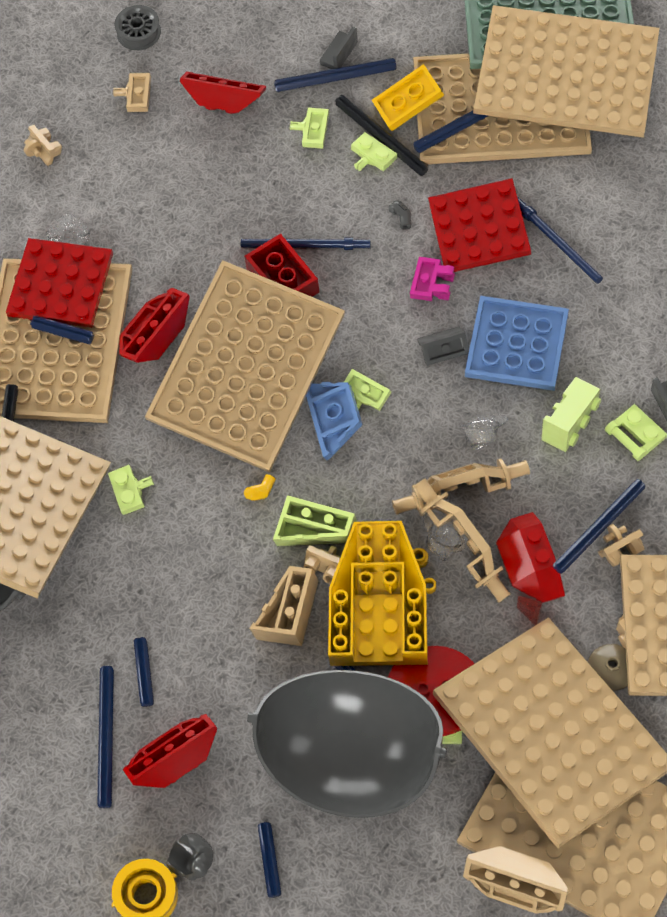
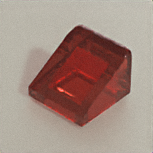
M519 596L517 608L534 625H537L541 614L542 602Z

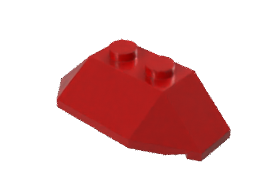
M188 71L180 77V83L199 106H204L208 110H225L229 114L239 113L259 98L266 90L265 85L196 74Z
M170 288L167 290V293L158 295L146 302L120 334L119 354L136 363L159 360L185 327L190 299L189 294L175 288Z
M533 512L511 518L496 542L511 585L541 603L564 597L565 592L561 575L553 568L556 558L541 521Z
M203 714L199 718L180 722L141 748L122 770L134 786L166 788L207 760L217 727L207 714Z

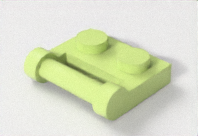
M635 404L605 427V431L617 438L632 452V457L637 461H640L667 438V433ZM623 426L643 446L639 447L619 428Z

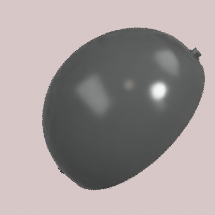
M329 670L308 673L281 683L266 694L260 701L254 713L249 712L247 722L253 725V742L257 756L274 782L298 801L314 809L337 816L351 818L378 817L406 808L428 789L435 776L440 759L446 758L447 748L442 745V721L434 706L413 688L394 679L369 672Z

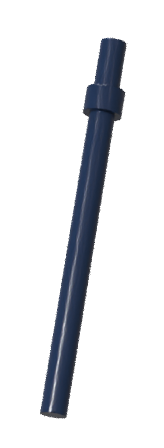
M517 197L522 216L527 221L535 224L596 284H599L603 277L537 215V211L532 206H527Z
M344 237V239H286L292 248H344V250L371 248V240L354 239L353 237ZM241 239L240 245L242 248H258L271 239Z

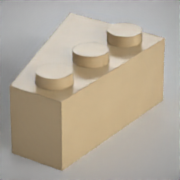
M289 566L274 589V595L268 604L265 603L263 606V612L256 623L253 622L249 628L257 640L302 646L319 582L313 569Z

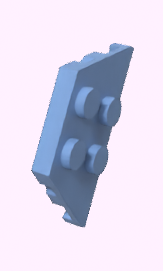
M330 382L312 383L306 395L322 455L326 460H329L363 425L352 387L348 382H337L335 384Z

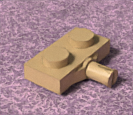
M129 73V82L126 88H113L114 97L126 96L127 112H148L151 85L150 73Z

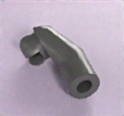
M401 201L391 203L389 205V212L400 216V228L410 229V210Z

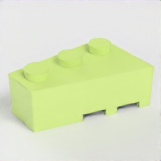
M575 377L563 393L560 403L556 402L553 406L555 411L552 416L546 415L543 419L541 440L564 452L568 450L569 446L574 447L579 438L577 433L581 428H586L590 420V412L592 410L596 411L601 403L599 398L600 389Z
M287 495L273 540L276 546L346 543L353 523L357 522L354 513Z

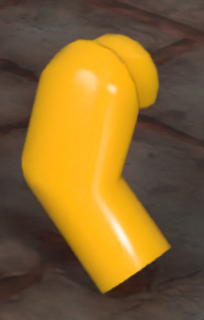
M266 474L261 484L245 488L244 497L251 501L267 498L276 479Z

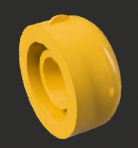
M147 858L132 861L125 865L114 879L112 885L113 902L111 906L112 908L116 907L122 917H169L173 913L178 901V887L175 881L177 875L171 873L164 864ZM146 883L155 885L157 894L152 902L139 904L135 901L134 894L137 888Z

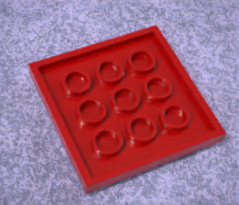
M513 178L428 197L443 266H453L454 272L531 255V248Z
M28 238L7 305V316L32 320L33 316H39L67 325L92 328L113 257L112 249Z

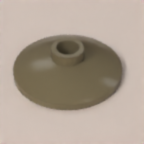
M606 644L595 649L588 660L591 667L612 691L627 687L626 649L617 644ZM614 661L617 663V666L613 668L608 663Z

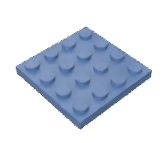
M480 296L465 377L555 391L569 309Z

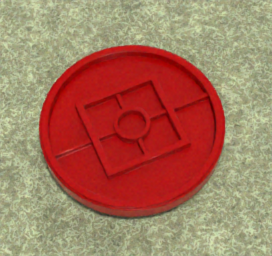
M428 646V665H394L388 678L413 688L434 706L442 721L443 736L461 731L459 726L433 696V690L474 665L475 663L469 657L452 648Z

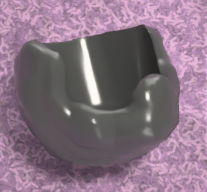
M188 833L175 843L166 864L171 872L194 881L207 874L213 862V850L211 845L197 833Z

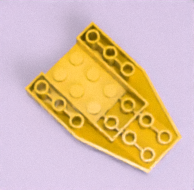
M363 521L353 523L329 586L328 657L330 666L428 665L426 584L402 521Z

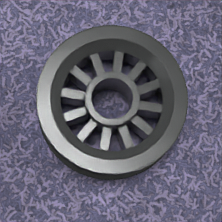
M133 5L127 7L115 19L114 26L118 41L127 49L144 50L153 46L160 38L161 27L158 15L148 6Z

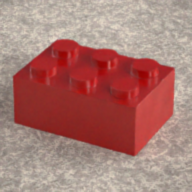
M281 233L244 256L246 268L250 272L311 297L320 292L318 278Z

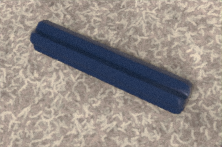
M33 316L30 325L33 329L86 344H91L94 339L93 332L39 316Z
M145 637L135 638L134 650L140 704L142 707L152 706L154 699L148 644Z
M270 822L258 824V833L268 897L275 898L281 896L272 825Z

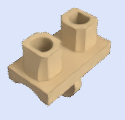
M35 125L29 126L30 136L24 142V153L29 157L34 155L40 157L47 166L51 165L53 158L61 154V144L58 141L49 143L51 134L47 128L38 130Z
M611 524L607 527L609 534L603 538L606 543L611 540L614 543L598 551L601 558L606 557L608 562L614 567L620 564V556L622 554L620 548L625 545L631 555H636L645 550L640 539L643 533L639 529L622 538V534L627 532L626 527L623 525L617 528L614 524Z
M309 545L306 550L303 568L313 569L314 573L316 571L324 573L323 580L331 584L340 560V556L336 555L337 547L331 546L327 551Z

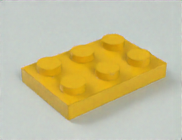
M423 64L372 99V102L392 132L443 97L444 94Z

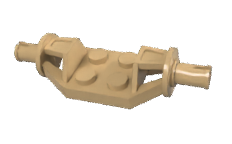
M500 458L497 459V467L473 463L430 476L427 482L437 495H441L440 490L442 489L445 492L452 491L458 488V484L467 483V485L480 482L481 479L484 490L489 493L504 487L506 490L511 489V479L529 475L530 469L526 460L506 466ZM489 476L501 478V481L490 484ZM412 485L411 496L392 500L396 515L416 509L420 516H425V514L420 512L425 507L423 504L424 500L417 490L414 489L415 485Z
M426 478L417 483L414 489L417 490L426 503L425 507L420 511L421 514L427 513L438 529L453 519V527L460 536L465 534L469 540L467 541V546L474 555L479 553L480 556L466 566L478 582L475 587L478 589L482 585L487 586L498 600V603L508 597L511 593L508 592L498 578L499 573L504 570L501 566L494 570L491 548L464 511L445 501L449 496L447 492L437 495ZM437 509L447 516L439 521L432 510ZM481 561L485 576L482 578L474 569V566Z

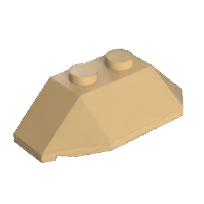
M502 846L468 854L463 877L468 881L470 880L487 897L536 914L554 910L563 911L568 887L549 862Z

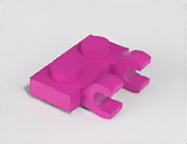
M419 257L410 290V298L432 301L433 296H436L442 300H449L451 293L449 291L450 285L436 283L438 277L444 281L453 282L455 273H453L454 267L441 265L440 259Z

